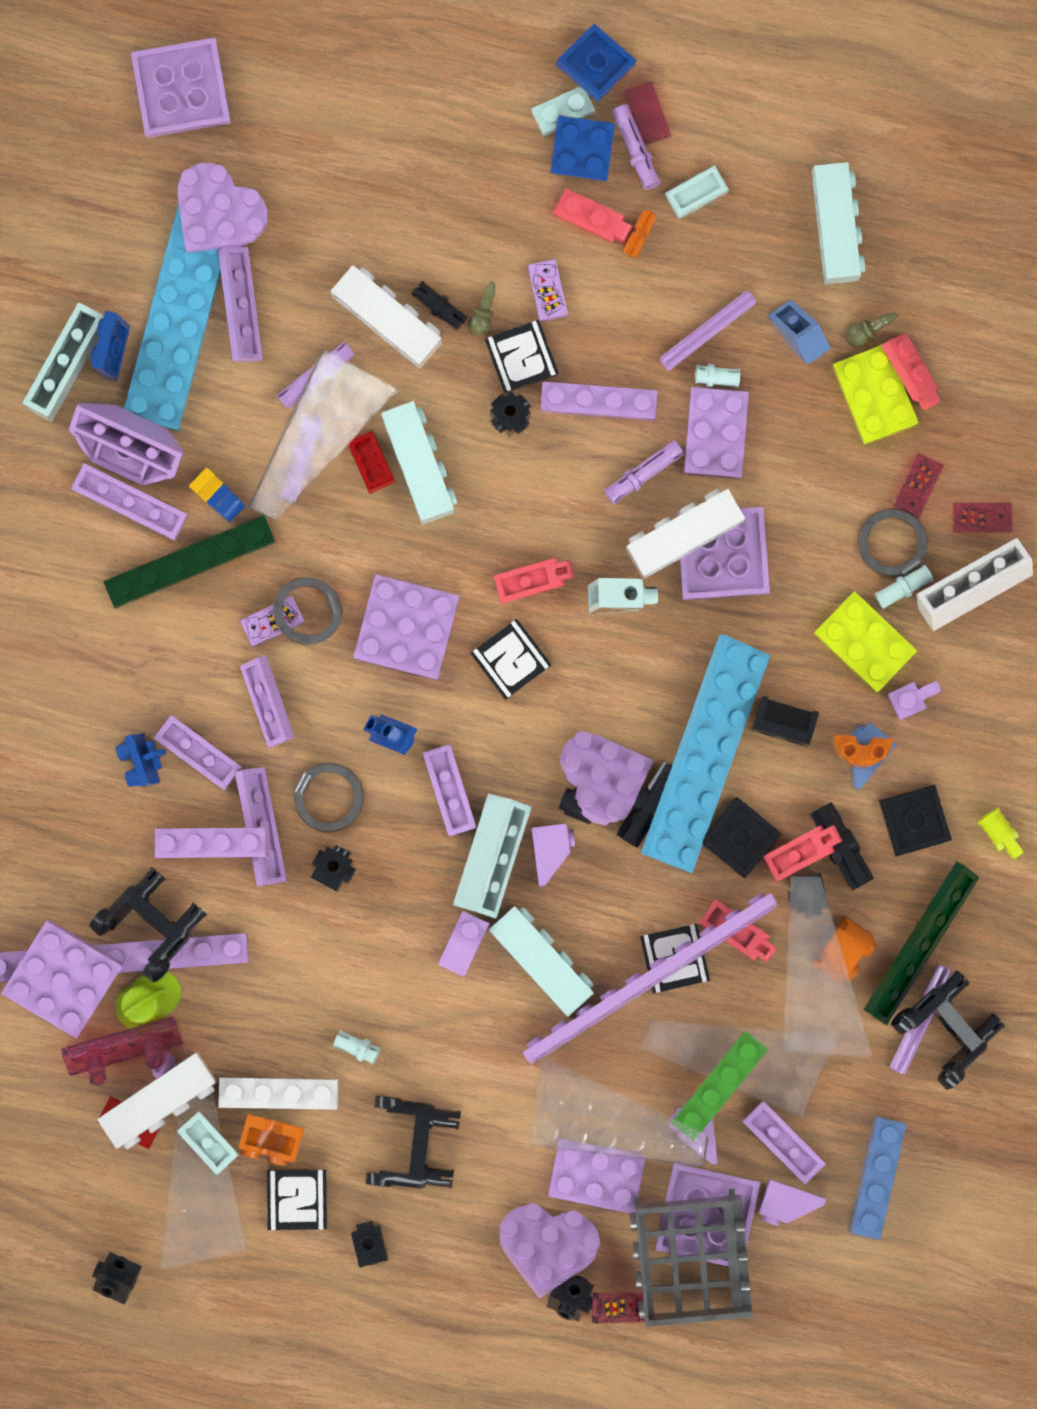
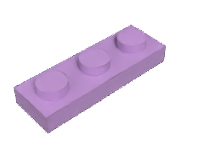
M267 656L258 657L241 665L240 668L268 748L278 746L295 738Z
M172 715L154 737L155 740L224 791L235 778V772L240 771L242 768Z
M451 745L424 752L423 756L448 836L475 829L476 824Z
M763 1100L742 1121L804 1184L826 1164Z

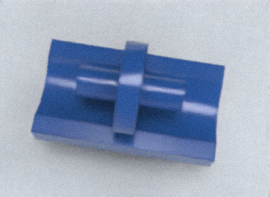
M382 714L380 718L370 715L364 727V731L371 734L369 741L404 756L413 746L414 735L418 730L413 726Z
M144 733L126 736V741L116 746L115 749L121 761L129 759L133 761L135 769L125 772L127 785L129 787L140 785L144 787L161 783L157 770L163 768L160 758L167 755L166 750H157L154 740L147 742Z

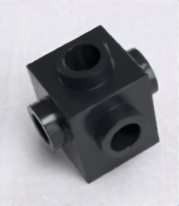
M512 391L507 396L502 393L491 403L493 408L490 410V417L492 418L490 423L500 434L505 432L511 437L516 432L519 435L530 425L528 420L531 419V412L528 409L531 408V405L521 394L516 397ZM513 407L516 413L513 416H508L505 410Z
M338 845L334 849L327 846L325 852L319 850L312 863L316 868L311 878L338 892L343 882L349 884L356 871V868L352 867L354 860L349 858L351 852ZM332 862H338L339 868L335 872L329 870Z
M109 1252L105 1262L99 1260L92 1274V1277L96 1278L93 1291L125 1305L136 1284L142 1266L129 1261L125 1257Z
M575 1275L551 1291L547 1307L555 1310L560 1317L566 1320L573 1319L579 1322L583 1313L588 1315L593 1307L595 1298L591 1296L594 1286L587 1279Z

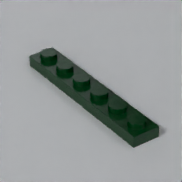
M263 515L103 582L114 609H117L276 542Z
M959 862L955 863L863 1009L879 1022L885 1025L889 1023L980 878L965 865Z

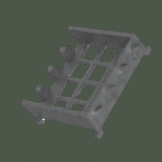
M733 1188L729 1189V1196L641 1204L640 1197H634L635 1212L630 1213L631 1231L637 1230L638 1242H633L634 1260H640L641 1271H635L637 1289H643L644 1300L638 1301L640 1319L646 1318V1327L753 1317L741 1194L735 1195V1189ZM723 1207L724 1224L702 1226L701 1209ZM695 1210V1227L674 1228L673 1212ZM667 1212L668 1229L646 1231L645 1214ZM725 1231L727 1252L705 1254L703 1232ZM697 1233L699 1254L677 1256L675 1235ZM669 1236L671 1257L649 1259L647 1237ZM728 1258L730 1279L708 1281L706 1260ZM700 1261L702 1282L680 1284L678 1263ZM672 1263L674 1284L652 1286L650 1265ZM730 1286L732 1307L710 1309L708 1288ZM702 1289L704 1310L682 1312L680 1291ZM674 1291L676 1312L654 1314L652 1293Z

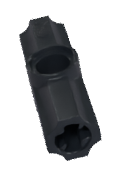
M664 761L649 785L645 786L634 802L633 810L616 834L635 848H638L650 829L672 765Z
M830 802L810 813L809 815L816 828L822 825L825 830L835 825L842 842L833 846L835 852L830 854L829 857L835 865H838L850 889L853 891L873 880L874 877L860 854L861 849L851 830L845 827L833 803Z

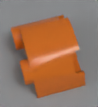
M834 735L832 737L833 749L839 758L848 766L855 768L872 767L885 759L891 751L894 741L891 738L873 737L868 745H861L857 742L856 736Z
M845 916L812 963L839 983H842L845 979L851 982L860 969L856 964L862 956L868 958L877 943L872 941L874 936Z
M247 1114L238 1149H242L241 1155L258 1159L259 1154L270 1156L269 1162L286 1166L287 1161L293 1163L296 1161L304 1128L262 1116Z

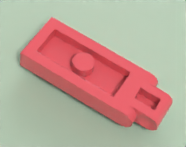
M565 188L553 213L554 217L610 243H613L614 239L626 243L633 228L632 225L624 222V215Z
M907 333L883 344L881 347L912 400L918 401L925 410L939 404L940 398L936 393L938 387Z
M557 558L493 576L501 605L564 587V580L575 577L570 560L558 562Z
M821 825L763 857L776 882H779L834 853L833 846L842 842V839L835 825L825 830Z
M714 899L699 923L705 928L711 925L717 928L726 922L724 917L733 910L717 899ZM750 924L726 940L727 943L754 961L758 956L768 963L777 947L768 942L771 936L753 924Z

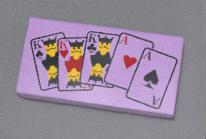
M556 259L527 265L539 321L544 322L567 317L568 312Z
M293 596L286 598L282 609L283 617L287 625L293 629L304 624L305 621ZM274 605L240 620L252 647L283 634L274 619Z

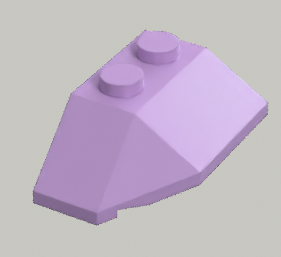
M78 403L69 427V431L73 436L75 435L79 446L90 462L142 486L174 478L184 454V450L168 429L117 405Z

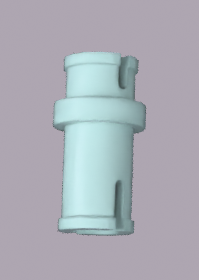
M708 364V366L696 365L695 384L703 383L706 384V387H713V384L739 387V368L715 367L714 364Z
M343 1030L339 1031V1035H337L333 1044L334 1048L356 1056V1060L360 1062L365 1060L373 1065L381 1050V1047L372 1045L370 1040L365 1038L363 1041L345 1033Z

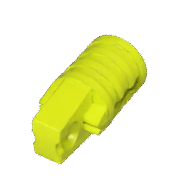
M996 807L980 818L977 823L979 826H982V829L987 833V836L992 840L993 845L998 851L1004 848L1012 859H1016L1024 853L1015 840L1019 835L1014 827L1010 826V823L1000 812L999 807Z

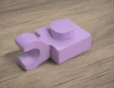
M937 681L920 689H917L915 682H912L887 695L899 721L926 709L927 707L923 700L940 693L942 690Z

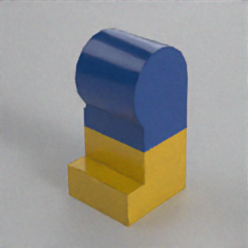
M207 467L189 485L191 491L229 523L246 507Z

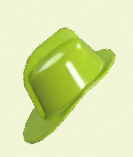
M167 972L155 983L142 975L125 987L118 995L115 1003V1012L119 1021L125 1027L132 1030H145L153 1026L177 1007L181 998L180 984L177 978L170 972Z

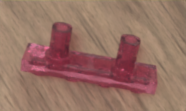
M173 1016L61 1048V1053L70 1076L88 1071L90 1083L94 1086H99L107 1080L105 1066L144 1055L147 1067L149 1069H158L164 1063L162 1050L181 1045L183 1040L176 1019Z

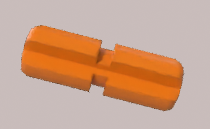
M648 210L642 211L634 227L635 232L631 233L624 247L623 253L627 256L637 258L645 242V236H648L656 220V215Z

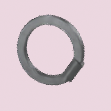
M887 509L875 513L864 523L859 534L858 547L863 561L874 572L889 577H904L922 565L921 562L927 550V536L922 524L912 514L899 509ZM896 518L903 520L914 529L917 535L918 548L916 554L898 567H888L878 563L871 556L868 549L867 539L870 530L875 524L884 519Z
M311 577L297 578L285 584L278 592L273 606L274 619L279 630L288 639L304 645L318 644L330 638L337 630L343 613L337 591H334L325 582ZM300 587H311L319 590L326 596L332 618L324 631L315 635H302L287 625L282 609L284 600L291 591Z
M335 763L318 764L306 772L303 771L293 790L295 792L294 803L300 818L311 828L322 832H335L348 827L358 817L363 805V790L358 778L346 767ZM324 772H334L342 775L349 781L354 791V804L350 813L342 820L334 823H323L314 819L307 812L303 802V796L313 777Z

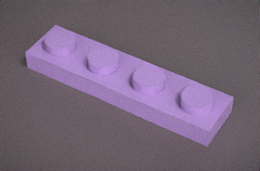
M223 246L218 249L232 360L233 362H258L263 360L249 250L248 247Z
M542 382L540 412L655 421L658 390Z
M85 463L71 487L72 491L173 541H176L188 517L186 513Z
M265 767L237 771L235 776L245 827L269 828V857H251L257 887L286 882L287 878Z
M269 828L155 829V858L269 857Z

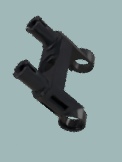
M151 867L136 886H129L109 909L104 908L93 917L90 922V929L99 936L106 934L110 929L113 931L133 909L166 938L147 959L149 962L143 971V975L155 983L167 973L171 959L190 940L191 935L189 933L207 914L193 902L176 922L174 920L171 922L149 903L148 897L166 880L156 869Z
M955 971L939 988H932L912 1008H906L899 1012L891 1021L893 1028L899 1034H904L912 1028L916 1029L933 1013L962 1047L942 1067L943 1070L937 1078L946 1090L957 1086L964 1079L966 1074L964 1071L987 1050V1043L1005 1027L1003 1022L999 1023L1001 1020L991 1013L974 1031L952 1006V1000L970 984L968 980H964L965 977L959 971Z
M375 1096V1108L387 1109V1112L415 1115L416 1118L409 1173L380 1170L379 1173L366 1172L365 1184L391 1187L392 1185L418 1189L430 1185L452 1189L453 1180L441 1179V1177L453 1178V1169L429 1168L428 1164L425 1163L429 1129L436 1126L459 1130L460 1122L450 1121L448 1118L460 1119L461 1111L435 1109V1105L430 1103Z

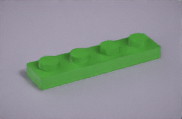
M744 1031L670 1123L694 1142L768 1049L748 1032Z

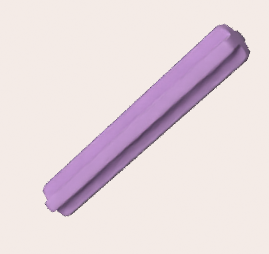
M745 291L660 357L663 367L671 370L755 305L756 300L749 291Z
M938 965L923 997L932 988H939L952 976L953 971L943 965ZM933 1013L916 1029L912 1028L905 1033L890 1065L892 1070L900 1074L907 1072L933 1017Z

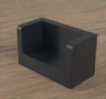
M762 696L752 731L804 747L810 746L819 712L814 710L810 712L768 699L769 697Z

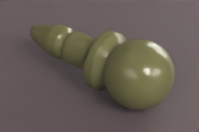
M490 282L484 290L480 308L474 307L475 314L470 317L468 322L470 331L478 336L485 335L491 328L490 318L493 317L494 313L489 310L495 296L494 282Z
M897 313L884 314L881 318L878 317L871 321V323L865 319L862 324L851 325L846 334L848 342L853 346H863L869 338L876 337L874 331H878L884 328L885 325L891 324L897 318Z

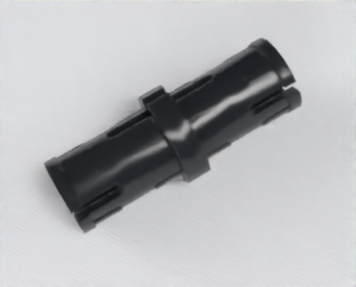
M422 281L418 285L420 287L415 288L412 296L431 309L432 315L435 317L437 315L458 331L461 328L460 325L465 323L468 316L449 303L448 297L439 295Z

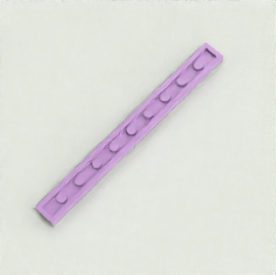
M764 893L757 895L748 902L750 906L742 912L736 909L724 917L725 923L717 928L714 925L707 927L699 933L701 938L692 944L690 941L684 942L674 950L676 954L666 960L665 957L659 958L650 965L651 970L644 975H641L639 972L625 981L627 986L619 991H616L614 988L600 997L602 1002L594 1007L589 1004L575 1013L577 1018L569 1023L566 1020L558 1023L551 1028L553 1033L543 1039L539 1036L526 1045L528 1049L522 1052L525 1058L533 1065L777 908V902L771 893L767 896Z
M247 933L191 937L171 959L169 969L249 963ZM165 940L93 946L123 963L118 973L144 971L149 962L147 959ZM27 951L0 953V982L9 981Z

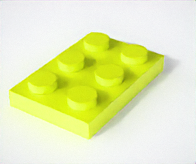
M881 346L832 365L864 445L918 425L919 422L904 385Z
M855 591L814 632V635L876 694L917 652L908 641Z

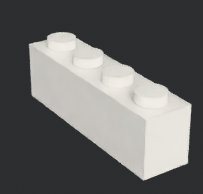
M352 265L333 287L331 296L418 369H421L442 344V339L439 336L441 332L430 322L426 324L421 322L417 318L419 314L410 305L405 304L402 306L395 300L396 294L387 286L383 285L380 288L373 282L375 278L369 271L363 267L358 270Z
M718 488L704 496L706 501L696 506L694 503H691L679 511L681 515L673 520H670L669 517L664 518L654 525V531L647 535L642 531L629 539L630 544L626 546V551L642 579L649 577L744 523L745 517L729 489L721 492Z
M1016 538L917 594L918 610L931 629L935 631L1033 576L1032 558Z
M195 1053L97 1120L116 1149L124 1146L128 1150L141 1141L139 1135L147 1129L150 1133L155 1132L166 1124L163 1120L171 1113L177 1117L190 1108L189 1101L197 1096L202 1100L215 1091L213 1085L218 1081L200 1054Z
M219 1078V1108L339 1109V1079Z

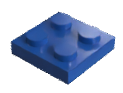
M594 23L557 59L555 65L599 102L635 66L637 60Z
M558 115L550 173L607 181L615 123Z
M105 311L104 318L99 320L97 327L99 339L97 346H94L92 349L90 361L92 367L106 379L118 381L131 326L117 313Z

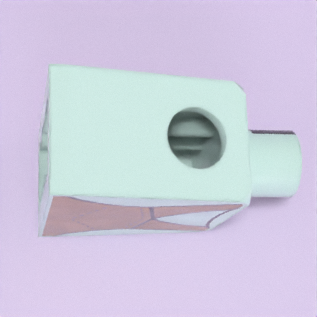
M598 578L588 585L589 614L634 613L643 609L644 604H657L658 602L657 587H643L642 579ZM624 592L629 595V600L625 597Z

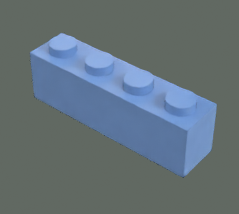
M874 1116L848 1229L850 1233L878 1240L881 1239L907 1124Z

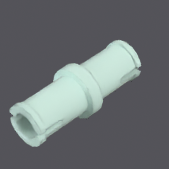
M923 565L905 577L899 576L896 578L895 583L874 593L882 609H885L903 597L909 598L912 596L913 591L934 581L927 566Z

